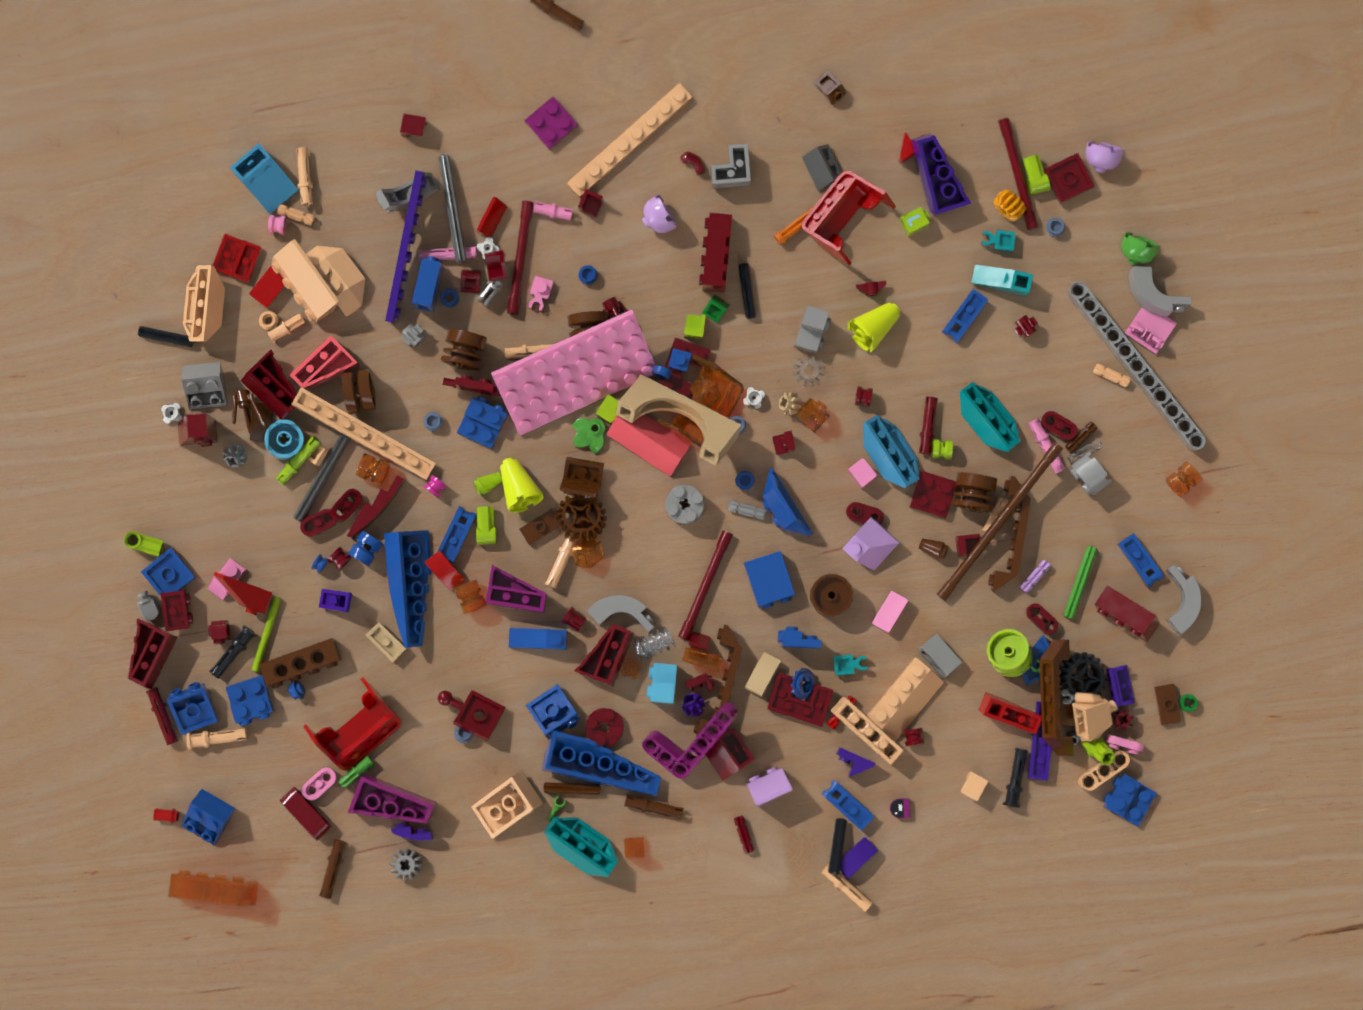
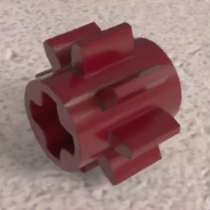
M1025 315L1015 322L1017 327L1014 331L1018 337L1023 335L1027 338L1037 331L1035 326L1038 322L1033 316L1029 319Z
M1117 708L1118 713H1111V716H1113L1112 724L1116 725L1114 730L1122 727L1123 732H1125L1126 726H1133L1130 721L1134 716L1128 715L1129 709L1122 712L1121 708ZM1124 715L1126 722L1119 724L1118 716Z

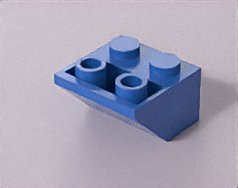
M201 789L190 803L182 827L215 846L229 823L235 808Z

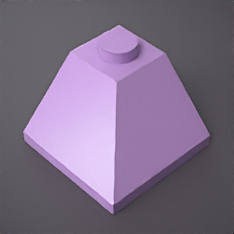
M870 517L842 549L856 562L875 570L900 542Z

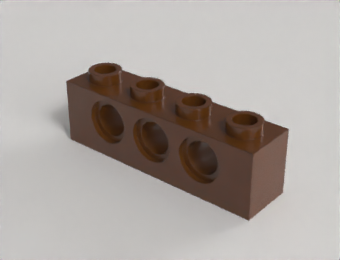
M330 638L259 664L266 686L277 688L284 685L283 681L290 679L293 682L301 679L302 674L308 673L313 675L320 672L319 668L326 666L329 669L338 666L337 662L342 659L335 639ZM318 652L324 655V660L321 663L315 661V655ZM299 659H304L306 662V666L302 670L296 666ZM282 665H285L288 670L285 676H281L278 673V669Z

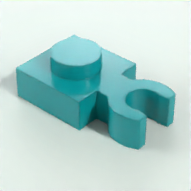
M996 230V235H993L990 231H983L982 235L988 236L989 241H982V246L995 244L994 250L1014 251L1016 232Z
M853 654L833 656L835 675L854 674V668L861 671L868 669L867 667H861L859 664L860 660L867 659L866 656H860L856 660H853Z

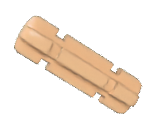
M280 205L277 211L281 216H287L289 219L301 223L304 222V224L310 226L314 223L315 217L313 215L305 214V212L291 207L288 208L285 205Z
M1099 363L1096 364L1093 370L1094 374L1103 375V378L1114 383L1118 382L1123 387L1128 386L1130 377L1122 376L1121 373L1108 367L1104 368L1105 366Z

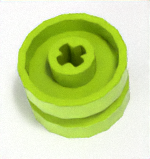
M1014 629L998 631L987 644V655L993 668L1005 677L1020 676L1032 664L1033 653L1031 647L1021 632Z

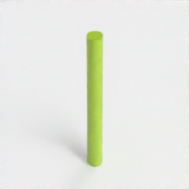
M275 596L273 598L251 669L252 671L259 672L260 670L259 664L262 663L281 598Z

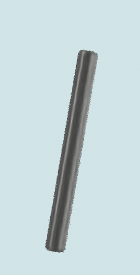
M443 154L438 159L455 260L457 263H463L467 260L450 156Z
M341 433L297 509L294 519L302 522L306 518L351 438Z

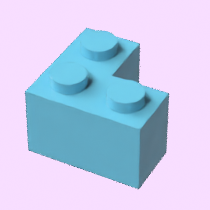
M654 663V667H650L649 678H652V685L647 687V697L650 698V702L674 704L677 665Z

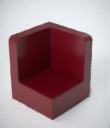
M403 113L400 129L401 135L409 137L410 134L423 136L424 127L427 125L426 117Z
M585 189L578 205L579 211L596 218L604 201L603 196Z
M503 250L485 253L484 257L489 281L508 278Z
M980 534L956 536L957 556L968 555L978 543Z

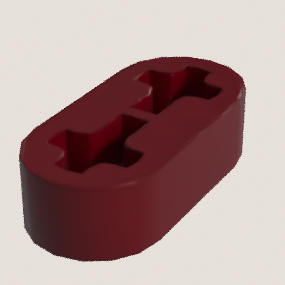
M1035 603L1027 607L1026 616L1036 627L1045 634L1056 632L1058 629L1056 619L1041 605ZM1031 608L1039 609L1040 619L1036 615L1033 617L1030 615L1032 613ZM1043 619L1046 622H1053L1052 630H1045L1046 624L1042 621Z

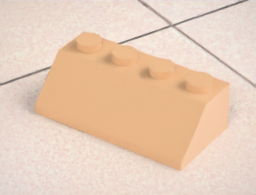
M295 239L273 256L271 267L275 273H280L283 277L282 282L287 289H291L295 301L304 307L307 318L313 320L316 324L334 312L339 300Z
M915 657L866 717L893 741H896L944 682Z

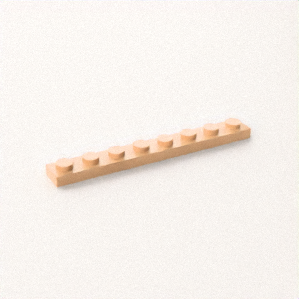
M680 83L676 85L569 180L567 185L581 198L585 189L590 190L688 103L692 96Z
M302 387L291 404L425 481L436 464Z

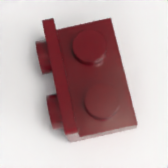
M186 590L160 593L165 631L191 628L190 624H193V615L188 610V605H191L190 594L186 593Z

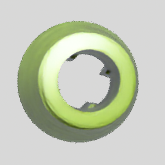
M499 472L476 478L473 481V485L479 495H486L502 482V477Z

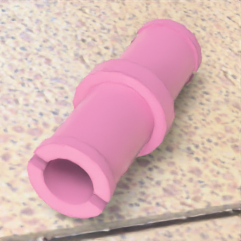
M535 201L533 213L548 215L552 219L557 217L570 221L573 209L556 206L555 203L551 205Z

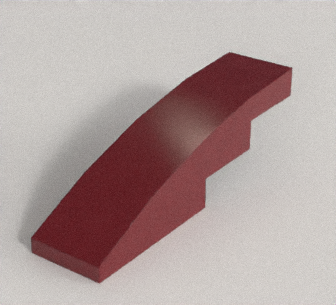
M397 475L388 492L380 489L372 505L365 502L347 536L353 539L361 531L368 528L396 497L405 479Z

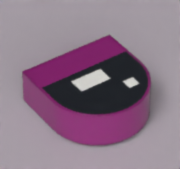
M909 798L895 799L891 802L890 812L894 817L910 818Z

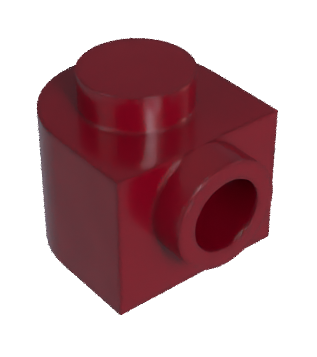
M228 620L212 621L211 625H208V635L213 640V644H225V640H231Z

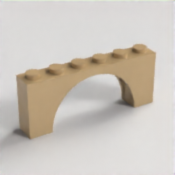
M642 374L618 401L616 415L631 423L642 415L654 411H672L690 418L698 425L704 436L700 458L717 466L739 437L741 424Z

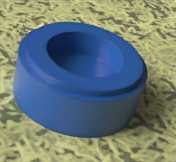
M654 365L652 373L658 378L668 380L671 377L672 371L666 367Z

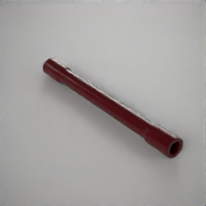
M1009 118L999 120L998 123L1005 141L1019 197L1026 207L1023 213L1027 230L1038 228V223L1018 157Z
M522 201L511 294L507 313L512 315H518L526 247L534 204L531 201Z
M722 530L716 550L678 637L689 641L698 614L733 534Z

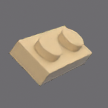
M380 622L365 635L392 663L406 650Z

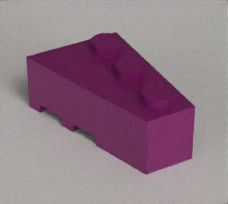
M492 565L486 604L544 613L547 593Z

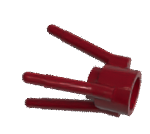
M616 297L609 298L602 303L604 307L602 311L609 312L611 317L618 316L621 312L620 309L623 313L627 312L622 302L617 301Z

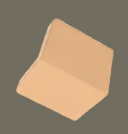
M969 771L966 776L967 780L960 792L972 798V800L978 801L988 781Z

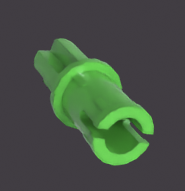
M366 756L355 767L352 766V770L340 779L339 783L343 788L347 789L358 778H361L369 769L375 766L374 763Z

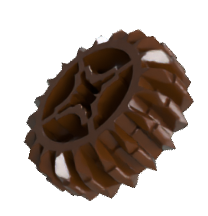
M575 494L572 495V498L566 496L565 501H560V506L556 508L557 514H555V519L557 520L556 526L560 527L559 532H565V539L571 536L572 542L577 538L579 543H582V539H585L588 543L590 537L595 540L597 534H602V529L606 526L607 516L604 515L606 514V509L602 508V502L596 503L597 497L590 499L583 497V495L577 496ZM590 511L594 513L596 522L592 521V518L589 516ZM566 513H568L570 515V518L573 519L571 525L568 523L566 519Z

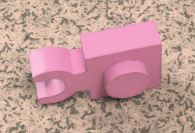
M535 276L530 295L535 297L529 303L530 309L533 308L534 303H539V311H543L544 304L542 301L543 299L549 300L554 281Z

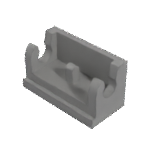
M937 633L917 649L942 679L962 663Z

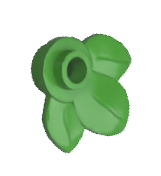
M580 418L572 424V427L578 431L574 437V446L583 448L589 445L591 451L596 454L604 445L605 423L599 418L591 420ZM594 424L599 427L598 431L593 430Z

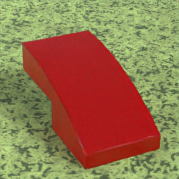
M441 550L425 561V564L449 591L465 580L464 576L454 564H451Z

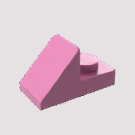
M229 558L219 573L239 580L246 569ZM214 576L208 590L224 601L229 592Z

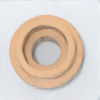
M265 311L260 315L259 323L263 329L273 330L278 325V316L274 312ZM267 318H272L271 324H266Z

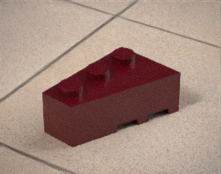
M206 413L186 415L183 420L178 422L179 446L197 444L201 445V447L212 446V443H217L216 420Z
M1108 585L1095 603L1098 609L1097 613L1105 618L1107 616L1110 617L1116 625L1121 628L1125 627L1132 635L1137 638L1140 637L1146 642L1149 641L1160 624L1155 614Z
M137 618L136 637L134 636L135 645L133 655H131L128 679L143 687L152 689L178 637Z

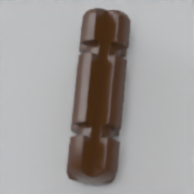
M1089 422L1085 429L1083 428L1072 439V442L1070 441L1065 446L1066 450L1074 453L1078 449L1077 447L1081 446L1091 436L1090 434L1097 430V426L1093 422Z

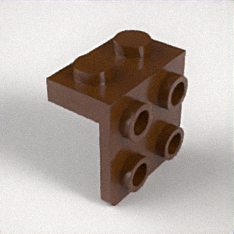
M567 457L560 491L567 495L579 494L590 499L598 497L602 483L604 463Z

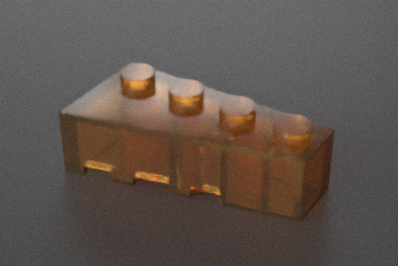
M179 870L178 873H171L168 897L235 906L256 905L258 881L244 880L243 877H232L230 879L226 878V875L215 874L212 877L204 872H197L196 875H193L188 870Z

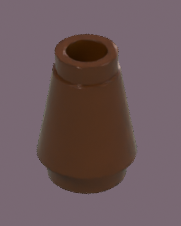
M922 538L919 549L937 560H944L949 547L945 542Z

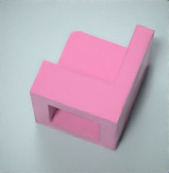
M864 458L847 470L861 489L877 477V474Z

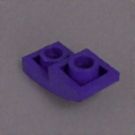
M407 823L396 824V828L391 829L393 834L407 839H433L432 831L428 832L427 828L416 829V833H413V827L408 826Z
M864 837L842 857L840 871L849 879L878 850Z

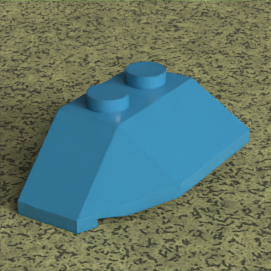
M876 415L864 422L863 447L883 478L903 488L919 480L918 459L898 427L883 419L880 415Z

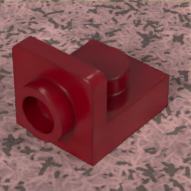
M792 430L773 436L776 455L796 450Z
M706 673L685 681L687 689L692 688V691L703 687V682H706L709 692L714 691L712 687L715 686L712 676H707Z

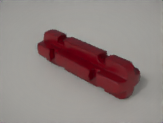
M744 816L735 817L734 822L738 827L737 831L741 844L743 843L744 853H751L754 851V847L750 842L751 838L747 825L745 826Z

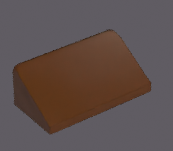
M256 403L266 426H262L252 405L250 441L264 442L266 430L272 424L273 412L264 403Z

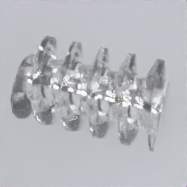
M665 626L662 627V633L658 629L655 630V636L649 632L648 639L642 635L641 642L636 638L634 639V647L641 662L642 656L646 660L649 659V653L655 657L656 650L662 654L663 647L669 651L670 644L676 648L672 635Z

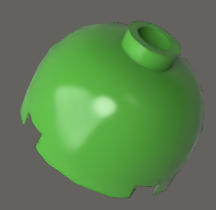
M1126 231L1121 242V251L1128 258L1127 262L1138 266L1139 263L1146 264L1151 262L1158 254L1161 246L1140 235L1133 237L1132 232Z

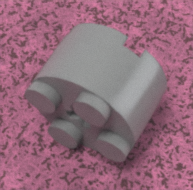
M1087 452L1071 465L1070 473L1076 480L1080 478L1083 482L1081 487L1088 496L1091 493L1095 496L1113 481L1111 478L1107 481L1105 478L1108 475L1095 457L1090 459L1091 453Z
M676 486L667 495L665 502L666 512L670 519L677 524L688 525L694 523L703 513V497L692 486ZM684 500L688 501V505H690L685 510L681 509L682 505L679 504L680 502L683 503Z

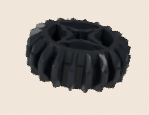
M1075 652L1074 656L1070 655L1068 661H1062L1064 667L1059 666V670H1061L1059 681L1060 685H1062L1060 692L1067 689L1072 695H1076V693H1090L1101 696L1100 689H1106L1103 686V682L1108 681L1104 678L1107 671H1102L1105 665L1100 663L1101 660L1095 658L1094 654ZM1088 665L1091 667L1093 671V676L1090 674V668H1088ZM1081 676H1083V677H1087L1088 679H1083V680H1081V679H1077L1076 677H1081ZM1071 680L1074 682V688H1076V691L1073 689L1071 685Z

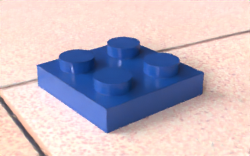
M169 548L141 571L160 596V593L180 591L196 578L173 548Z

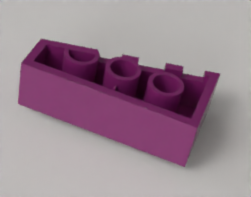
M364 774L359 781L348 813L427 823L431 819L437 802Z

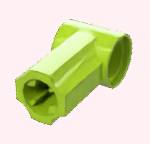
M1032 155L1024 158L1023 162L1028 177L1027 184L1030 194L1034 195L1049 191L1050 182L1047 174L1044 173L1040 156Z
M477 507V545L497 544L496 527H494V507Z
M134 531L128 532L124 537V543L127 547L158 557L162 553L165 542ZM136 535L139 541L136 545L131 546L129 539Z
M1102 737L1097 740L1081 743L1090 757L1094 756L1102 765L1109 766L1114 762L1116 755L1107 746Z

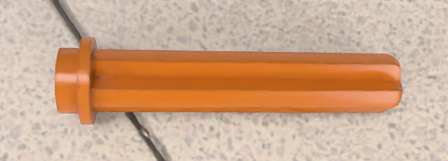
M814 207L782 231H776L774 238L779 245L786 244L787 239L802 229L803 220Z

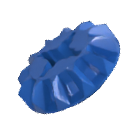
M800 668V670L795 671V676L792 677V693L795 694L796 698L806 699L813 692L815 678L811 670Z

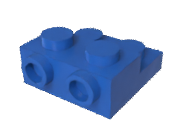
M480 396L477 399L472 397L457 433L492 449L508 414L504 412L505 408L495 404L493 407L487 404L488 400Z
M786 627V630L778 631L777 642L781 643V647L821 648V640H817V636L806 635L805 639H802V631H798V627Z
M263 675L226 687L236 724L240 723L241 726L252 723L254 718L259 717L260 720L271 717L270 713L275 712Z
M194 682L188 686V689L181 691L178 688L170 692L167 702L181 735L218 722V717L211 703V697L205 683Z
M558 684L526 705L548 740L551 738L553 731L561 732L567 727L571 729L581 719Z
M1122 773L1121 776L1117 775L1112 784L1115 787L1112 792H1108L1103 800L1105 803L1104 808L1139 826L1157 792Z

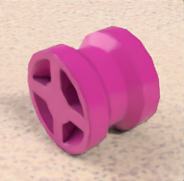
M432 475L429 483H426L423 487L439 498L440 492L446 489L447 485Z

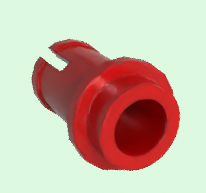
M156 808L153 813V820L168 821L174 824V822L179 820V811H176L174 808L172 810Z

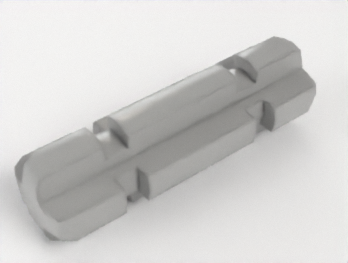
M734 500L730 501L728 510L731 512L738 511V514L750 517L756 516L757 519L761 520L764 519L766 513L764 508L759 507L757 509L756 506L742 502L738 504V501Z

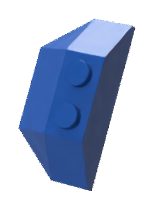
M771 468L763 494L764 501L762 504L767 512H772L774 516L772 521L777 528L781 527L784 531L811 536L813 532L776 472Z

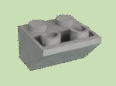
M221 361L182 366L181 381L189 410L227 405L225 379Z

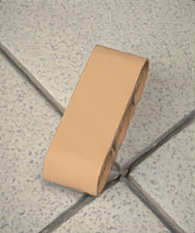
M1115 751L1114 754L1116 756L1121 754L1124 757V762L1121 765L1115 762L1114 757L1112 764L1109 766L1105 765L1108 768V774L1102 776L1099 769L1103 765L1098 762L1080 775L1078 779L1079 786L1084 790H1094L1124 769L1130 762L1129 755L1124 751ZM1087 776L1093 780L1090 787H1086L1083 782Z

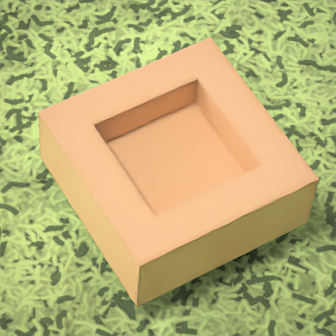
M319 445L307 460L314 465L320 466L328 449L323 445Z

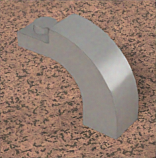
M432 172L425 173L427 184L425 188H422L421 195L424 196L423 199L440 189ZM414 179L396 188L381 189L376 192L379 205L387 213L407 208Z
M1133 266L1128 272L1131 293L1139 305L1148 312L1157 316L1168 317L1172 311L1176 313L1184 312L1191 305V297H1172L1159 292L1153 283L1152 267Z
M1173 565L1166 570V573L1181 592V604L1178 610L1167 618L1166 621L1176 634L1180 635L1195 622L1199 614L1201 592L1193 575L1185 579L1184 571L1179 566L1176 568Z
M614 595L603 598L587 610L599 625L616 613H627L633 616L648 633L654 628L652 625L654 621L648 614L644 616L642 614L647 607L638 600L628 596Z

